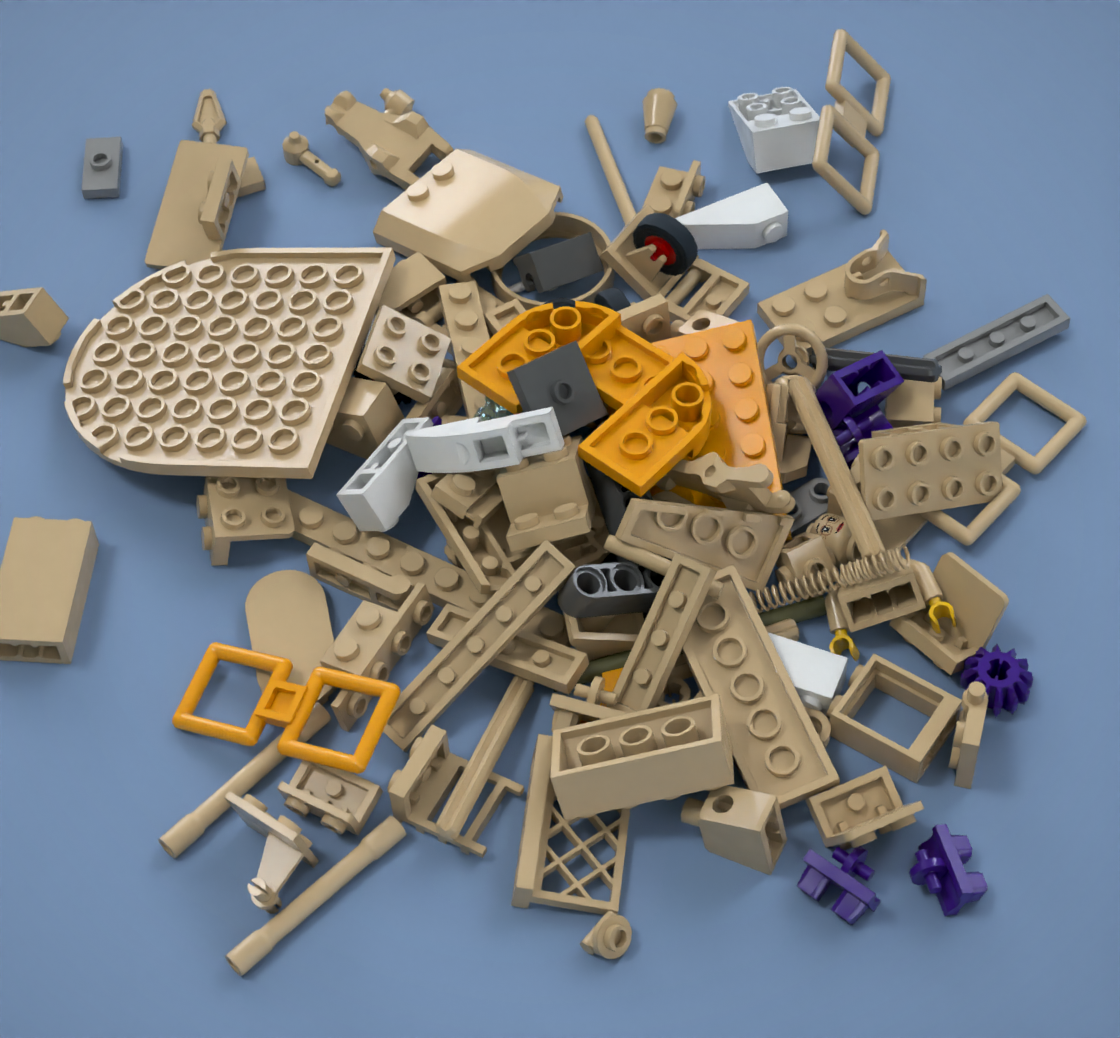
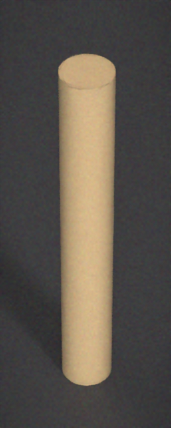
M611 534L604 545V550L663 576L666 575L672 562L648 550L621 541ZM713 579L707 595L718 599L724 584Z

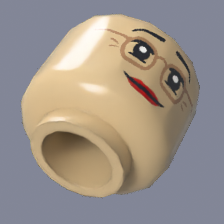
M826 513L821 515L815 523H811L808 526L806 532L821 535L825 546L831 549L836 559L837 569H840L841 564L846 565L849 561L855 562L856 559H862L845 517Z

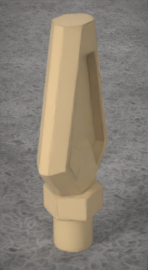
M205 89L200 93L192 128L199 133V139L202 142L217 144L220 138V130L226 125V120L215 91Z

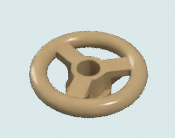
M782 324L768 330L759 339L757 346L765 389L768 383H774L771 381L782 373L805 376L813 384L815 391L819 388L827 373L828 356L824 344L813 331L797 324ZM783 336L784 349L779 353L778 363L765 370L764 355L768 346L774 340ZM796 336L806 340L813 348L817 361L816 369L809 366L810 359L807 350L800 345H796ZM788 355H793L797 359L795 368L787 365L786 357Z

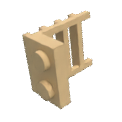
M432 724L424 737L419 736L413 743L409 753V760L403 770H397L390 779L387 792L390 796L393 817L401 824L405 821L415 826L416 831L422 834L426 831L437 836L439 842L444 844L450 842L460 847L461 852L467 855L471 852L483 858L487 852V847L477 843L478 838L507 791L520 797L524 791V786L491 772L487 782L495 785L465 836L458 835L453 841L440 838L436 834V823L432 822L469 761L450 753L447 731Z

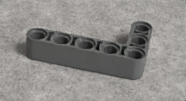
M584 461L609 535L615 536L631 498L653 500L650 490L642 497H639ZM616 555L619 562L579 566L560 589L557 600L561 610L573 618L649 612L665 576Z

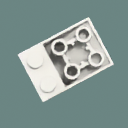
M779 87L773 89L770 94L745 93L739 95L737 100L728 101V107L747 161L756 174L812 163L820 116L796 89Z

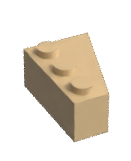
M351 377L326 443L368 459L399 422L405 419L388 384Z

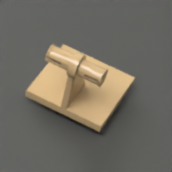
M229 791L224 798L247 826L267 838L257 877L251 880L254 886L248 883V891L251 894L252 902L258 908L265 910L267 913L274 914L279 911L274 905L280 908L282 906L278 893L300 861H304L313 868L319 862L309 849L313 843L302 835V829L287 817L280 815L276 820L267 813L268 808L255 797L246 794L242 799Z

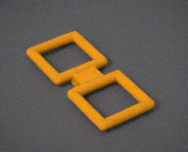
M213 642L208 646L172 718V724L177 729L249 747L254 746L258 742L266 724L283 727L285 729L277 744V750L281 755L361 774L368 766L401 691L399 686L394 683L321 666L314 668L306 686L290 683L287 680L293 669V664L289 659ZM220 660L272 672L246 728L193 715ZM324 685L380 697L354 755L298 741Z

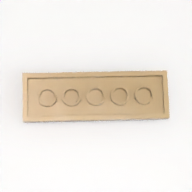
M734 564L717 571L714 580L724 584L723 590L718 599L706 595L681 651L703 697L718 693L720 695L726 728L733 745V760L746 788L776 795L781 810L840 785V778Z

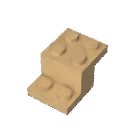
M570 434L562 436L565 443L562 450L524 457L518 465L500 468L496 479L510 520V527L506 538L511 552L541 545L545 539L553 542L591 531L596 503L583 459L578 457V445L583 442L582 435L570 437Z

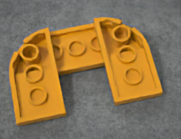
M575 301V308L563 306L553 309L552 302L529 309L511 320L457 366V377L514 415L520 414L523 409L507 372L568 343L577 341L601 400L617 410L578 445V457L639 497H642L686 455L693 459L700 452L709 435L712 402L709 393V383L701 368L683 352L676 358L670 356L622 326L620 313L595 303Z

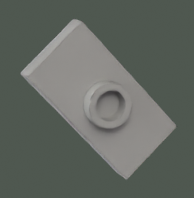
M121 137L86 139L81 190L84 199L119 197L123 154Z

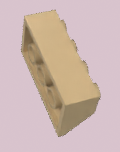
M719 693L553 730L550 779L564 820L578 817L590 818L601 812L620 808L631 809L643 803L661 799L673 800L681 795L703 790L715 791L723 786L734 784L733 758Z

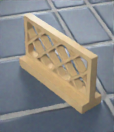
M538 734L532 756L511 906L528 909L531 902L605 915L607 911L617 914L630 809H616L620 817L607 827L597 815L588 818L598 833L582 842L570 827V825L581 818L564 820L553 807V802L557 800L550 779L552 736ZM551 819L556 824L552 828H550ZM616 830H618L617 839L612 834ZM562 831L575 848L559 858L548 845V840ZM605 839L615 851V857L601 865L589 848ZM581 854L594 871L577 881L564 864ZM547 857L551 863L545 867V859ZM613 868V875L611 877L607 871ZM555 870L560 873L570 886L561 893L541 890L543 878ZM600 877L610 890L609 902L592 899L583 887Z

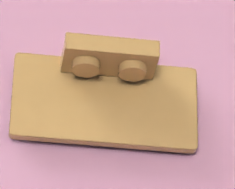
M181 140L179 142L144 260L147 267L164 269L184 260L187 265L211 259V253L222 251L249 156L246 147Z
M990 421L968 425L936 422L871 431L872 438L859 441L861 497L872 520L988 503L1002 491L1000 425L998 422Z

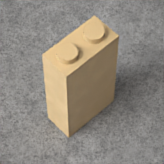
M38 516L30 518L14 517L0 568V660L71 664L99 547L92 521H84L77 518L57 520Z

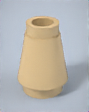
M655 88L648 91L647 96L642 101L645 139L651 143H662L666 140V135L677 108V102L671 91Z

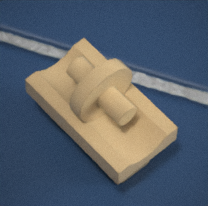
M598 676L594 677L590 687L578 683L575 686L574 695L586 698L587 702L553 693L549 704L554 711L552 733L556 729L579 725L581 720L592 722L627 713L600 705L605 703L615 706L617 694L604 691L605 678Z

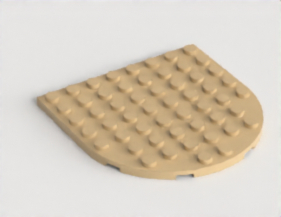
M393 248L231 249L211 253V259L187 265L184 260L144 278L117 296L112 301L114 307L101 320L94 318L72 349L66 364L63 385L66 389L64 406L75 431L87 447L98 456L114 465L132 471L180 476L312 479L396 260Z

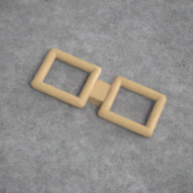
M838 29L834 32L825 84L826 91L837 101H835L834 107L832 105H825L821 109L812 167L860 214L867 215L872 210L880 153L865 138L866 130L873 136H879L883 133L891 77L844 29ZM845 51L876 81L872 113L840 84ZM832 130H835L852 148L857 149L865 157L860 192L827 162Z
M1017 372L1009 374L964 420L963 425L985 422L1015 390L1065 421L1066 424L1035 456H1032L1000 435L1002 491L967 527L941 510L917 513L965 546L972 545L1020 495L1021 488L1019 484L1005 476L1011 468L1017 464L1031 474L1041 473L1087 423L1086 417Z

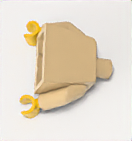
M891 549L890 551L893 554L894 563L898 568L899 562L894 552L895 549ZM885 551L884 554L888 569L891 570V564L887 557V551ZM902 557V561L906 566V559ZM862 558L860 561L863 567V573L867 577V571L864 566ZM910 559L908 570L902 568L900 572L894 570L891 575L887 572L884 577L878 575L877 579L872 577L869 581L863 579L861 584L857 582L853 586L847 584L846 588L839 587L837 591L832 589L826 595L825 606L830 633L835 634V637L830 642L829 649L831 653L841 655L845 649H849L851 656L857 661L860 652L853 640L847 635L848 631L852 633L926 608L925 605H930L929 616L932 629L940 634V626L937 620L941 617L949 618L952 621L953 627H956L954 609L951 604L941 601L943 594L930 567L923 562ZM852 562L854 565L856 577L859 580L860 574L858 573L855 562ZM878 562L879 569L883 573L882 564ZM846 564L848 579L852 582V576L849 572L848 564ZM870 564L871 571L875 575L874 566ZM840 571V581L844 584V578Z

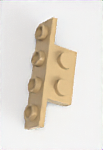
M418 582L397 612L363 600L321 658L320 663L322 667L387 682L391 670L401 656L408 652L411 642L422 626L426 625L431 619L435 608L426 585ZM346 689L340 691L332 702L331 707L342 730L349 732L356 720L364 715L368 703L373 696Z

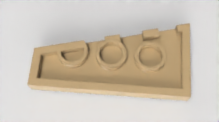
M631 498L615 536L621 541L669 559H673L675 553H678L715 571L734 564L744 586L754 591L759 589L763 593V589L768 582L795 519L790 515Z

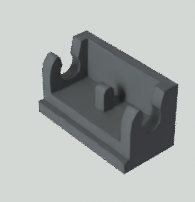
M591 232L512 258L514 265H517L522 283L527 292L534 291L535 287L538 293L545 292L604 271Z

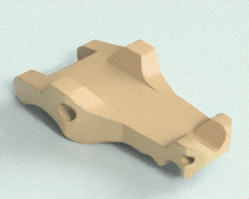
M347 90L339 93L334 98L333 103L325 108L326 126L328 124L332 125L339 135L344 136L359 148L374 175L384 176L401 186L404 190H407L410 185L420 179L413 173L432 152L442 161L454 151L452 146L428 125L425 118L414 111L403 115L381 113L358 102L353 94Z
M710 452L693 461L680 460L655 484L664 491H669L678 485L707 494L722 501L728 509L787 514L795 506V499L788 491L779 490L772 493L767 488L773 482V473L765 465L756 464L749 467H730L716 452Z

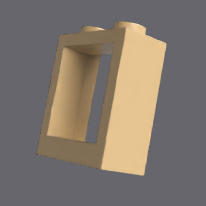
M873 653L865 666L859 664L855 668L848 682L849 689L844 696L838 694L831 702L827 711V717L830 718L831 724L830 736L917 784L956 727L962 700ZM874 688L930 717L909 749L853 720Z

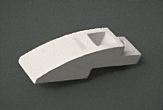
M553 407L482 421L480 416L409 431L405 434L416 470L427 473H462L518 465L524 457L562 450L565 444Z

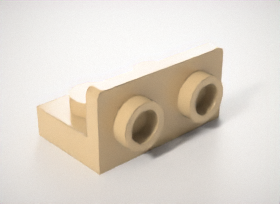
M693 160L689 172L659 166L643 207L648 204L656 213L666 214L673 218L695 211V197L702 196L706 177L701 175V161Z

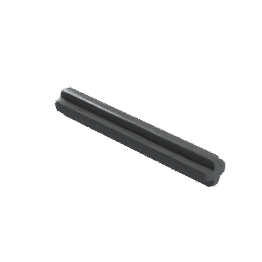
M825 347L828 356L827 370L838 371L874 353ZM812 349L809 359L813 368L816 369V355ZM886 354L903 379L936 382L938 381L939 374L942 373V366L938 364L936 359Z

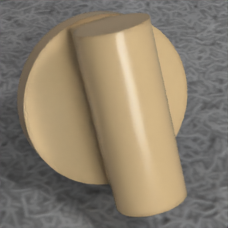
M607 911L580 942V946L590 955L596 953L607 959H616L622 956L630 945L632 937L630 923L625 917L617 915L612 911Z

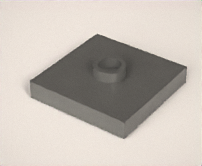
M577 341L568 343L507 372L523 411L529 412L553 407L562 436L607 415Z

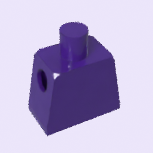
M880 350L832 373L815 395L831 430L834 431L844 424L842 419L850 415L853 419L876 404L879 405L904 380L883 350ZM859 383H867L868 385L858 393Z

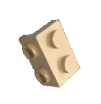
M302 760L290 783L287 784L281 781L277 788L286 800L284 806L292 812L306 817L310 812L322 818L320 823L329 830L343 835L344 831L347 830L359 836L383 793L379 785L351 772Z

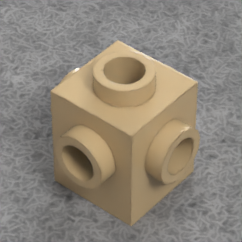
M803 532L793 537L792 540L785 541L776 561L778 569L775 570V575L778 583L782 582L787 593L789 592L786 582L790 580L795 595H798L794 585V579L798 578L801 583L802 593L806 596L801 580L804 575L808 579L810 592L813 594L814 589L809 580L810 573L814 574L817 588L821 591L817 572H822L825 586H828L829 584L824 573L826 568L831 573L832 581H836L832 572L833 566L836 567V559L831 549L825 546L821 535Z

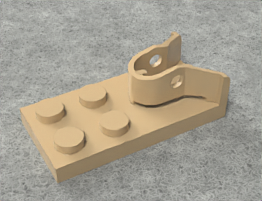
M880 230V237L872 248L865 249L842 266L758 302L757 313L769 329L782 324L801 325L813 331L820 338L824 346L830 348L923 306L927 280L921 274L905 272L888 251L889 234L886 230ZM783 336L777 338V339L779 340V342L782 344V346L784 347V345H783ZM796 336V345L804 347L810 356L813 349L806 340ZM790 355L792 359L795 361V363H797V359L793 355Z

